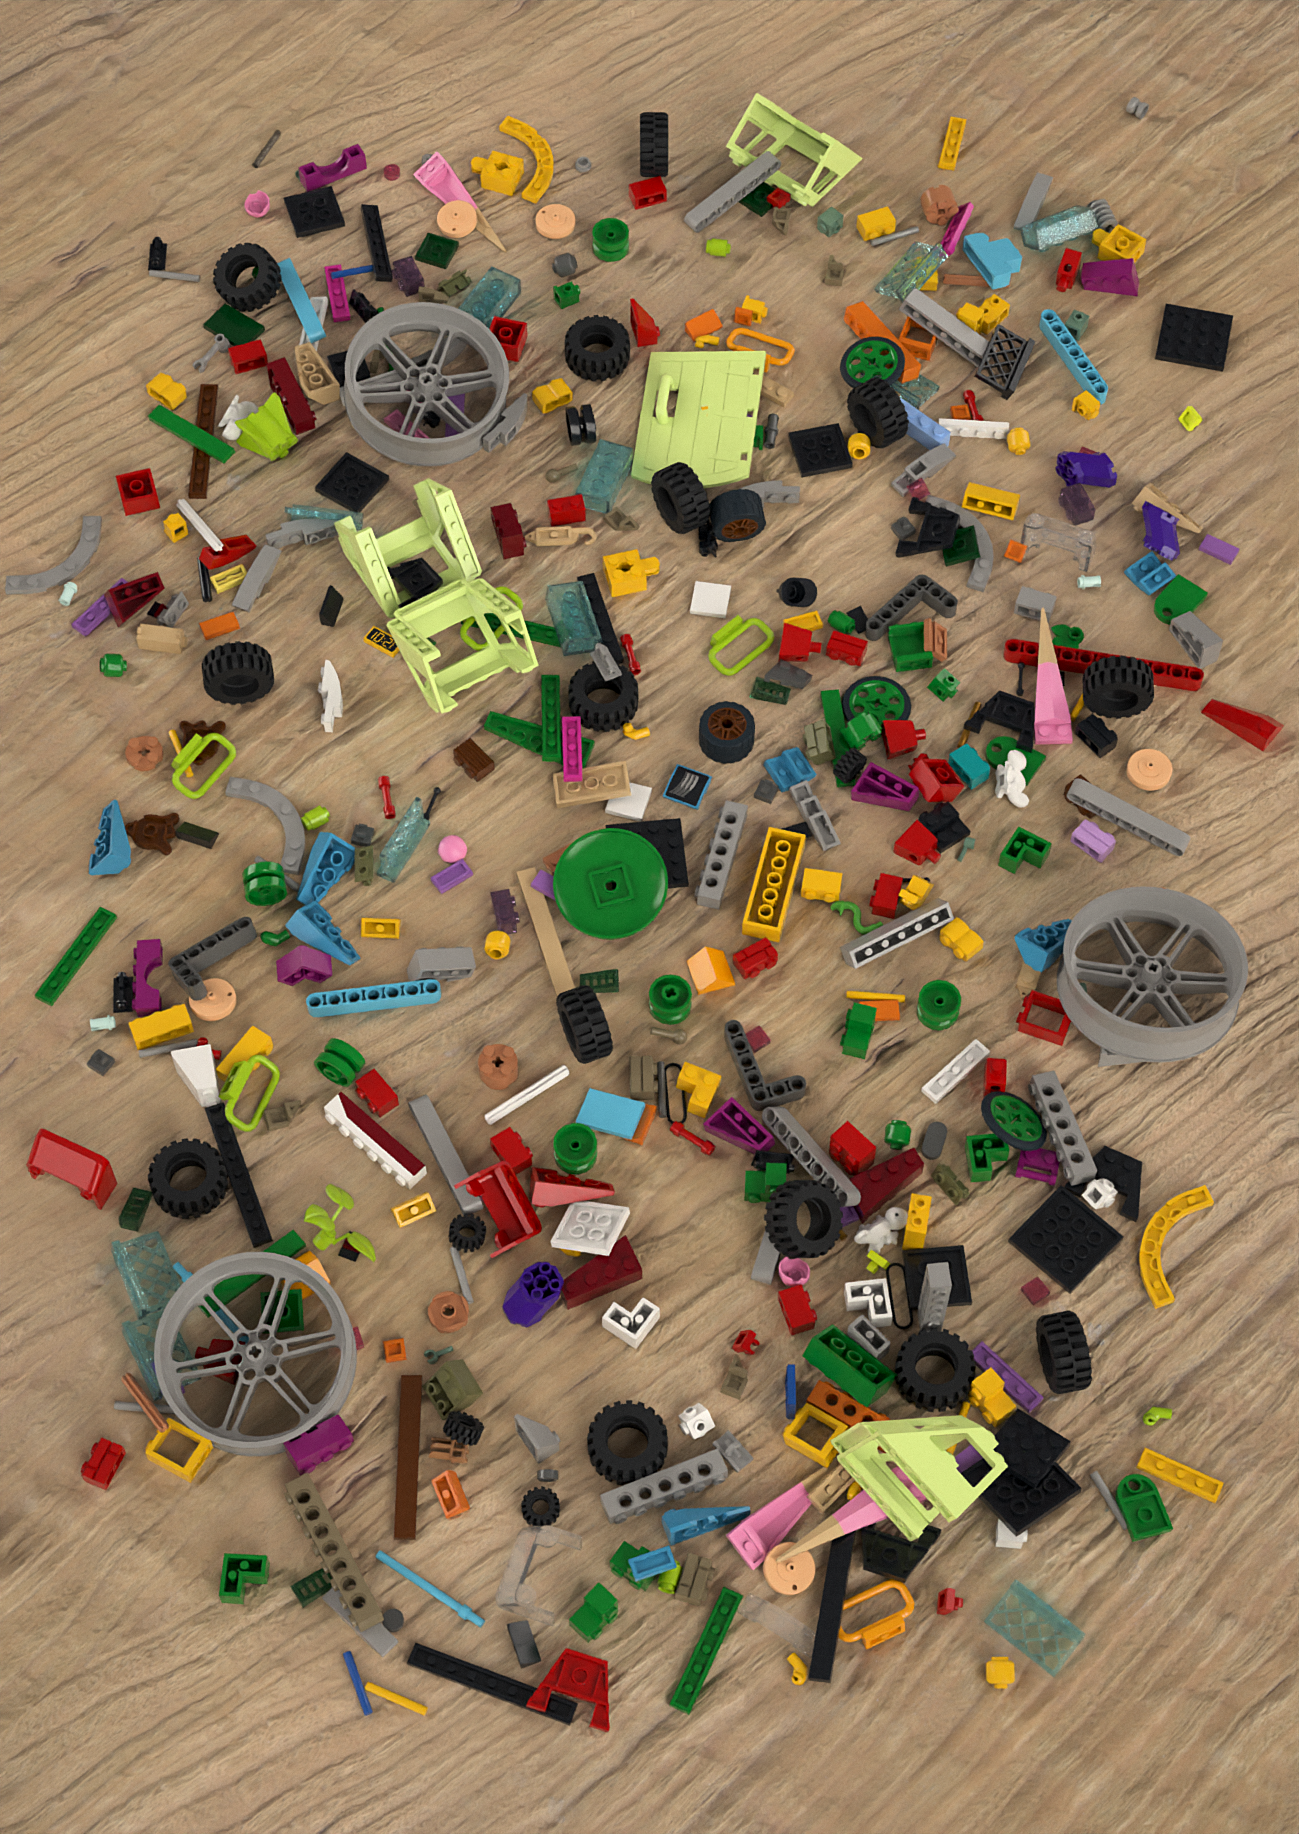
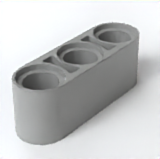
M765 1230L751 1279L771 1285L781 1252L774 1248L775 1243L770 1242L768 1238L770 1235Z

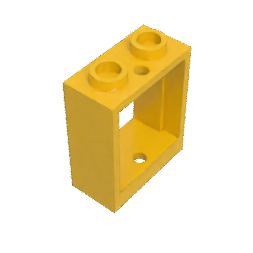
M911 1193L902 1250L923 1248L931 1196Z
M806 1402L803 1408H799L796 1412L793 1422L785 1427L783 1437L787 1446L828 1468L839 1453L830 1440L849 1428L844 1423ZM809 1416L835 1430L821 1451L795 1437Z
M168 1417L166 1421L169 1424V1428L163 1433L157 1430L158 1434L154 1440L148 1442L145 1454L151 1462L191 1483L214 1447L210 1440ZM171 1429L199 1443L184 1468L156 1453Z

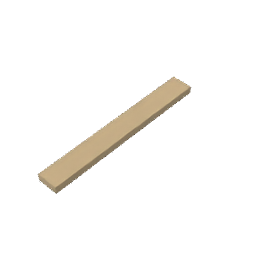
M533 867L518 871L517 878L556 996H558L560 993L575 987L545 896L531 887V883L537 876L536 869Z

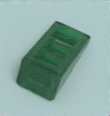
M756 677L751 688L750 698L783 705L787 704L791 691L790 688L771 681L765 682L763 678Z
M618 969L580 974V986L586 985V980H589L590 987L594 993L619 992ZM605 979V984H601V980ZM593 980H597V985L593 986Z
M138 1188L132 1189L118 1218L121 1228L139 1231L153 1195L151 1191ZM135 1197L143 1198L144 1200H138Z
M323 1568L290 1586L303 1608L332 1588L331 1584H327L322 1577L325 1574ZM327 1573L326 1575L331 1580L332 1577L330 1573ZM319 1579L323 1587L319 1588L315 1580ZM310 1583L315 1588L314 1592H312L308 1587ZM304 1588L308 1595L304 1596L301 1589Z

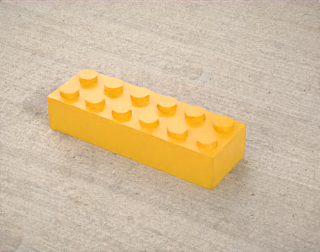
M772 827L768 828L742 923V935L760 939L767 937L770 941L780 942L805 848V834Z

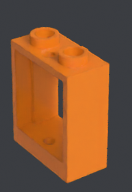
M907 317L898 340L914 357L930 361L938 338L933 335L930 344L907 338L911 327L926 330L910 317Z

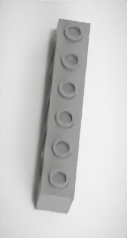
M726 800L724 807H720L718 816L720 822L715 824L714 833L716 835L715 838H711L709 844L711 852L706 854L704 861L706 868L701 870L699 881L702 882L700 886L697 885L695 890L697 905L720 909L747 818L748 805Z
M1055 1070L1032 1075L1031 1082L1028 1085L1029 1093L1034 1096L1036 1109L1042 1115L1043 1126L1049 1131L1050 1142L1057 1150V1159L1059 1162H1062L1065 1178L1069 1179L1071 1186L1094 1180L1097 1168Z
M948 1262L927 1264L917 1310L920 1330L926 1329L929 1332L931 1328H937V1331H942L952 1287Z
M717 1448L600 1495V1502L609 1523L620 1524L626 1521L627 1517L632 1515L640 1516L652 1507L660 1508L670 1500L674 1499L677 1501L683 1499L690 1492H701L710 1484H721L728 1478V1470ZM706 1469L710 1473L707 1476H702L699 1474V1471ZM687 1477L690 1479V1482L683 1484L679 1479ZM662 1485H668L670 1490L661 1491L659 1488ZM646 1492L649 1493L651 1497L648 1499H642L640 1495ZM624 1500H628L631 1502V1505L628 1507H623L620 1505V1503Z

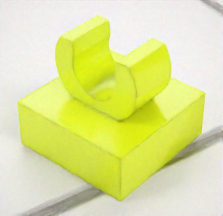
M1187 406L1178 420L1187 431H1192L1201 423L1202 418L1193 406Z
M870 1250L867 1255L872 1261L866 1269L873 1274L878 1271L880 1266L886 1270L890 1265L887 1260L873 1250Z

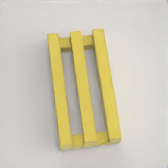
M240 564L209 578L217 594L242 584L247 571L243 564Z

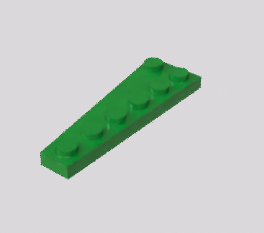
M490 711L484 724V730L542 756V725ZM561 731V762H557V763H559V764H561V765H563V736H562V731ZM581 737L583 769L586 768L595 746V741Z

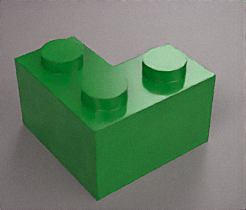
M1018 826L1001 852L998 866L1013 874L1016 873L1023 861L1041 869L1050 854L1052 843Z
M854 1002L852 1009H848L845 1024L847 1033L842 1035L840 1046H843L842 1054L861 1059L866 1058L875 1025L877 1008Z
M995 1134L966 1136L964 1147L970 1183L990 1181L993 1171L991 1162L1007 1161L1009 1145Z
M766 1163V1171L745 1170L744 1201H749L750 1203H759L760 1201L770 1203L769 1197L771 1194L776 1192L775 1190L778 1186L786 1182L787 1164Z
M623 1541L610 1560L611 1572L619 1578L623 1576L629 1580V1584L637 1590L641 1588L646 1591L656 1577L654 1575L635 1582L628 1559L651 1552L643 1546L638 1550L626 1541Z
M224 1553L219 1590L221 1602L244 1604L246 1583L268 1584L270 1568L268 1556Z
M598 1582L584 1597V1604L569 1619V1626L587 1643L592 1639L596 1640L602 1634V1628L607 1623L609 1625L612 1624L618 1617V1599Z

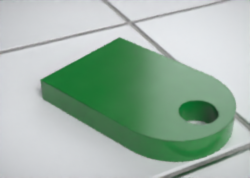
M1178 574L1156 598L1154 614L1161 622L1170 625L1172 619L1189 611L1193 613L1206 599L1208 592ZM1163 612H1170L1171 616H1165Z
M1000 736L991 740L986 748L988 764L996 770L999 764L1005 767V761H1008V753L1011 750L1020 751L1027 761L1026 767L1021 770V773L1025 778L1026 786H1028L1046 760V755L1034 749L1030 753L1016 748L1017 740L1011 737ZM998 747L1001 749V751L994 752L992 748Z
M1131 1474L1123 1478L1116 1488L1115 1497L1132 1542L1171 1532L1173 1526L1156 1485L1149 1478L1140 1474ZM1128 1482H1135L1138 1485V1490L1130 1489Z

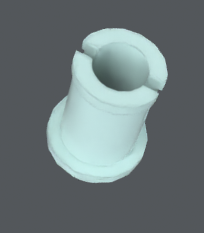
M1081 575V577L1077 578L1078 588L1082 590L1086 587L1101 586L1100 575L1088 577Z
M73 582L64 584V591L58 600L62 605H70L74 593L78 591L77 585Z
M107 1015L104 1018L90 1019L91 1031L112 1030V1028H116L115 1017Z

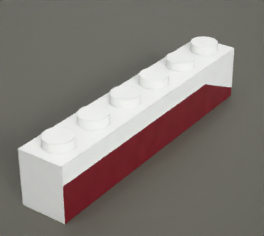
M342 1092L324 1107L326 1120L332 1125L336 1124L339 1127V1131L345 1137L349 1136L353 1139L354 1145L359 1149L363 1148L372 1161L379 1162L381 1168L387 1174L391 1173L400 1186L403 1187L405 1185L410 1190L427 1174L426 1166Z

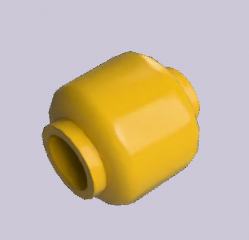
M1021 427L1010 430V433L1007 435L1009 451L1016 455L1025 454L1026 450L1031 447L1029 433Z
M856 433L848 440L849 455L854 459L866 458L871 450L870 439L865 434Z
M503 931L490 932L486 937L485 953L493 959L506 957L511 943L508 934Z
M991 1657V1660L986 1663L987 1682L994 1684L995 1689L1008 1688L1007 1684L1015 1681L1014 1662L1009 1660V1657Z

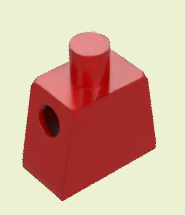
M1069 248L1065 249L1056 277V289L1059 292H1066L1067 289L1073 288L1080 271L1082 252Z
M784 623L778 661L782 659L787 662L808 661L809 652L820 653L822 643L811 641L812 631Z
M911 720L882 721L881 727L883 730L881 732L887 760L915 751L918 746L917 741L926 739L925 729L915 730Z
M918 820L894 843L893 853L918 866L922 865L926 859L936 864L941 858V854L935 851L937 838Z
M986 1059L983 1098L995 1091L1005 1093L1006 1059ZM997 1086L998 1090H993L991 1087Z
M212 1339L209 1349L197 1347L195 1358L199 1359L232 1350L234 1343L232 1340ZM239 1341V1344L245 1345L246 1342ZM235 1356L232 1359V1364H240L242 1356ZM226 1361L203 1365V1368L225 1366ZM230 1372L213 1376L235 1385L239 1373Z

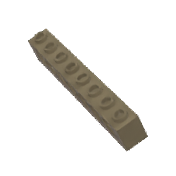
M306 1473L286 1483L287 1492L284 1495L289 1505L294 1504L296 1509L293 1512L297 1521H303L305 1527L302 1530L306 1538L313 1540L314 1544L311 1547L316 1557L321 1556L323 1561L320 1564L325 1574L330 1573L332 1579L329 1581L335 1592L339 1590L341 1594L339 1601L343 1609H349L351 1614L348 1615V1618L353 1628L358 1626L360 1632H363L384 1621L378 1604L309 1474ZM303 1499H309L306 1503H300ZM312 1516H318L315 1520H309ZM322 1533H327L323 1538L318 1537ZM331 1550H336L335 1554L327 1555ZM339 1568H346L341 1573L337 1572ZM355 1585L352 1590H346L348 1586ZM358 1603H365L363 1607L355 1608Z

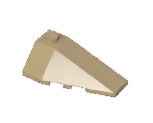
M308 342L295 346L300 386L305 394L323 405L340 400V385L312 344Z
M1152 483L1146 485L1132 502L1135 505L1134 509L1141 514L1143 513L1142 506L1147 501L1178 518L1177 526L1196 533H1200L1203 529L1186 513L1182 515L1180 507L1172 502H1168V497Z

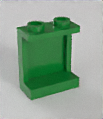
M924 622L895 624L888 627L887 637L896 672L932 668V651H924Z

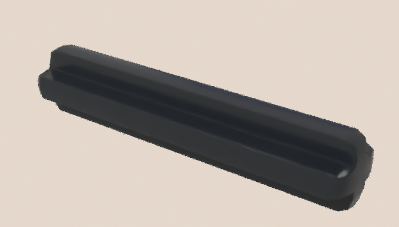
M198 556L197 563L202 599L205 603L211 602L212 592L209 570L199 560L200 556Z

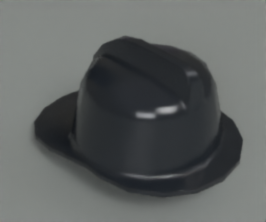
M788 578L776 590L779 593L780 599L791 607L810 606L817 597L815 583L807 578Z

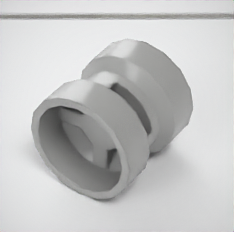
M1133 97L1128 103L1126 111L1130 114L1134 113L1137 118L1142 119L1149 109V104L1140 102L1138 98Z

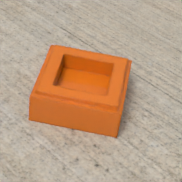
M736 307L734 322L751 326L753 311Z
M968 404L950 406L952 419L971 420Z
M1011 539L1004 557L1021 563L1028 546Z
M404 1338L383 1341L386 1363L407 1360Z

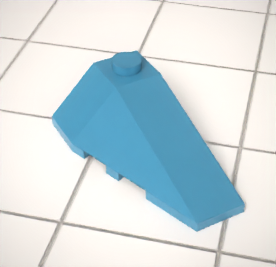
M114 799L102 812L98 827L101 832L94 841V845L97 846L95 854H91L89 860L90 875L118 874L131 863V848L118 801Z
M320 832L311 849L296 900L304 905L314 901L319 902L327 894V891L340 880L339 878L352 868L355 862L356 848L330 832Z
M314 901L298 909L285 925L293 936L349 966L360 960V956L350 942L341 937L340 933L342 931L340 928L334 927L331 923L332 917L318 902Z
M1065 919L1052 922L1051 926L1047 927L1039 925L1034 930L1026 928L1016 934L1014 939L1025 964L1041 973L1049 968L1063 953L1064 939L1072 920Z
M749 1506L687 1508L677 1511L676 1509H671L662 1516V1525L670 1546L745 1519L750 1515L751 1510Z

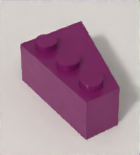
M1133 258L1083 263L1081 280L1084 290L1138 297L1139 278Z
M870 762L852 789L851 798L853 801L910 812L919 798V788Z
M732 1097L703 1123L705 1132L754 1155L756 1150L769 1151L775 1145L774 1137Z
M339 1414L316 1425L317 1429L309 1434L304 1432L299 1435V1439L291 1443L290 1441L283 1443L287 1457L300 1476L304 1473H311L318 1464L329 1461L336 1452L346 1450L351 1446L354 1441L352 1433Z

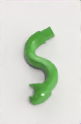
M841 900L834 902L830 906L832 911L838 910L840 916L845 909L852 910L854 913V927L863 935L883 926L881 921L868 927L862 926L861 910L853 902Z

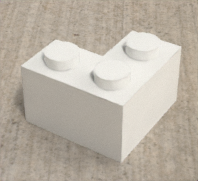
M886 1278L845 1283L844 1296L847 1311L867 1309L869 1321L873 1326H876V1328L891 1326L892 1311Z
M642 1298L630 1313L613 1302L602 1317V1327L636 1349L660 1318V1308Z

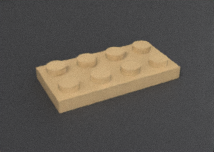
M626 761L583 768L582 781L564 782L563 772L553 774L557 808L631 796Z

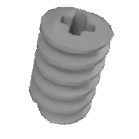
M1094 200L1087 205V210L1097 229L1100 228L1110 233L1117 226L1118 222L1107 200Z

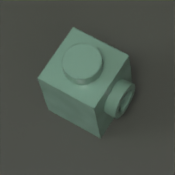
M830 207L818 216L817 229L827 237L838 233L843 227L844 215Z
M1074 309L1066 321L1065 327L1073 338L1079 341L1088 327L1090 316Z

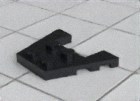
M912 497L908 509L909 513L925 515L917 542L899 540L895 553L896 557L900 558L952 548L960 522V515L942 507H934L929 502L925 501L924 503L919 501L918 498Z
M423 558L400 563V566L395 568L387 567L391 579H394L411 597L399 604V609L437 591L443 584L442 578Z
M999 690L985 703V706L980 711L974 713L973 717L964 724L963 729L977 734L980 733L985 721L1020 732L1016 748L1032 753L1034 702Z
M1104 1146L1092 1158L1097 1168L1095 1180L1102 1178L1109 1180L1114 1185V1189L1118 1194L1127 1197L1119 1215L1137 1222L1139 1216L1142 1161ZM1068 1181L1064 1187L1073 1195L1081 1197L1087 1182L1071 1186L1070 1181Z
M876 1523L861 1528L863 1570L905 1583L940 1537L942 1529L927 1525L922 1530L923 1533L919 1536L916 1543L875 1530Z

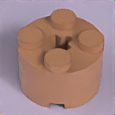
M939 185L935 189L931 187L921 196V207L926 219L930 223L943 226L959 211L953 193L946 185Z
M503 1044L487 1045L479 1055V1076L487 1087L494 1090H503L517 1080L519 1072L518 1060L512 1047Z

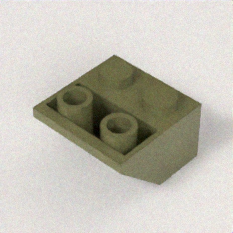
M463 1359L446 1361L422 1386L442 1420H446L452 1411H462L471 1406L483 1394Z

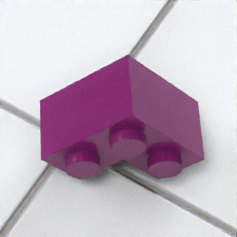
M304 945L296 947L276 961L278 982L290 986L296 985L303 979L322 983L332 976L331 955Z

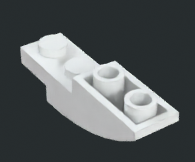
M325 660V667H321V678L323 679L322 682H319L318 692L322 695L323 709H325V714L322 713L321 724L324 725L325 732H333L335 717H342L343 700L337 673L331 662Z

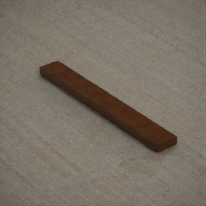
M201 384L196 426L214 436L219 387L218 384ZM196 447L193 448L188 496L189 499H207L211 464L210 455Z
M401 1375L394 1540H416L422 1375Z

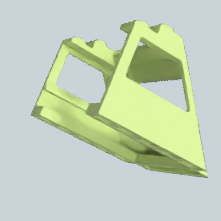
M758 93L755 94L726 145L727 148L731 149L729 157L733 159L732 163L739 167L741 165L747 167L758 158L750 154L749 151L767 134L777 139L766 150L770 151L774 156L785 145H788L817 162L819 165L806 187L778 170L764 181L770 186L775 184L778 188L790 193L792 199L805 207L807 204L813 207L863 159L836 139L824 132L821 134L800 122ZM749 120L761 128L762 131L742 149L735 144V141ZM823 167L830 170V172L812 188L816 179L821 173ZM835 175H838L820 194H817Z
M429 478L413 485L422 517L375 539L371 527L357 532L350 515L334 523L344 554L389 618H394L393 613L399 609L398 605L411 597L405 590L399 593L396 592L387 567H392L434 547L448 566L447 570L438 574L442 578L443 584L437 590L458 580H465L467 583L472 582L482 572L452 490ZM444 528L456 555L455 559L440 539Z
M478 578L469 583L465 580L455 581L396 610L393 613L395 619L386 624L428 705L436 713L451 711L454 707L458 706L451 696H454L463 689L470 688L479 681L486 680L495 673L502 672L507 667L512 668L516 673L521 672L523 674L539 666L521 610L483 578ZM485 613H494L498 616L511 640L510 643H498L484 616ZM473 616L488 643V647L437 672H433L428 662L440 657L441 654L439 649L426 638ZM508 624L523 635L528 652L518 644ZM415 669H417L427 679L424 685L418 677Z
M961 1415L859 1422L830 1440L835 1449L840 1453L837 1456L838 1462L910 1542L917 1539L923 1533L922 1530L939 1513L948 1522L957 1519L1008 1467L1004 1462L1003 1456L993 1450L999 1444L995 1440L993 1433ZM915 1426H924L921 1429L915 1428ZM964 1439H967L993 1468L975 1487H972L956 1469L959 1465L955 1457L946 1451V1449ZM881 1446L886 1453L879 1454L877 1447ZM894 1461L934 1505L929 1511L925 1509L890 1470L886 1462Z

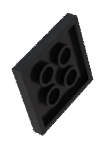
M332 186L284 197V203L297 238L345 227V221Z
M839 423L788 433V439L801 478L852 468L853 463Z
M346 452L315 486V491L358 515L389 481V475Z
M964 1245L903 1250L902 1255L910 1310H918L927 1264L948 1262L952 1284L947 1307L972 1305Z
M1017 1409L994 1435L995 1440L999 1444L993 1450L1003 1456L1004 1462L1008 1465L1005 1469L1006 1471L1035 1489L1070 1447L1071 1441L1022 1410Z

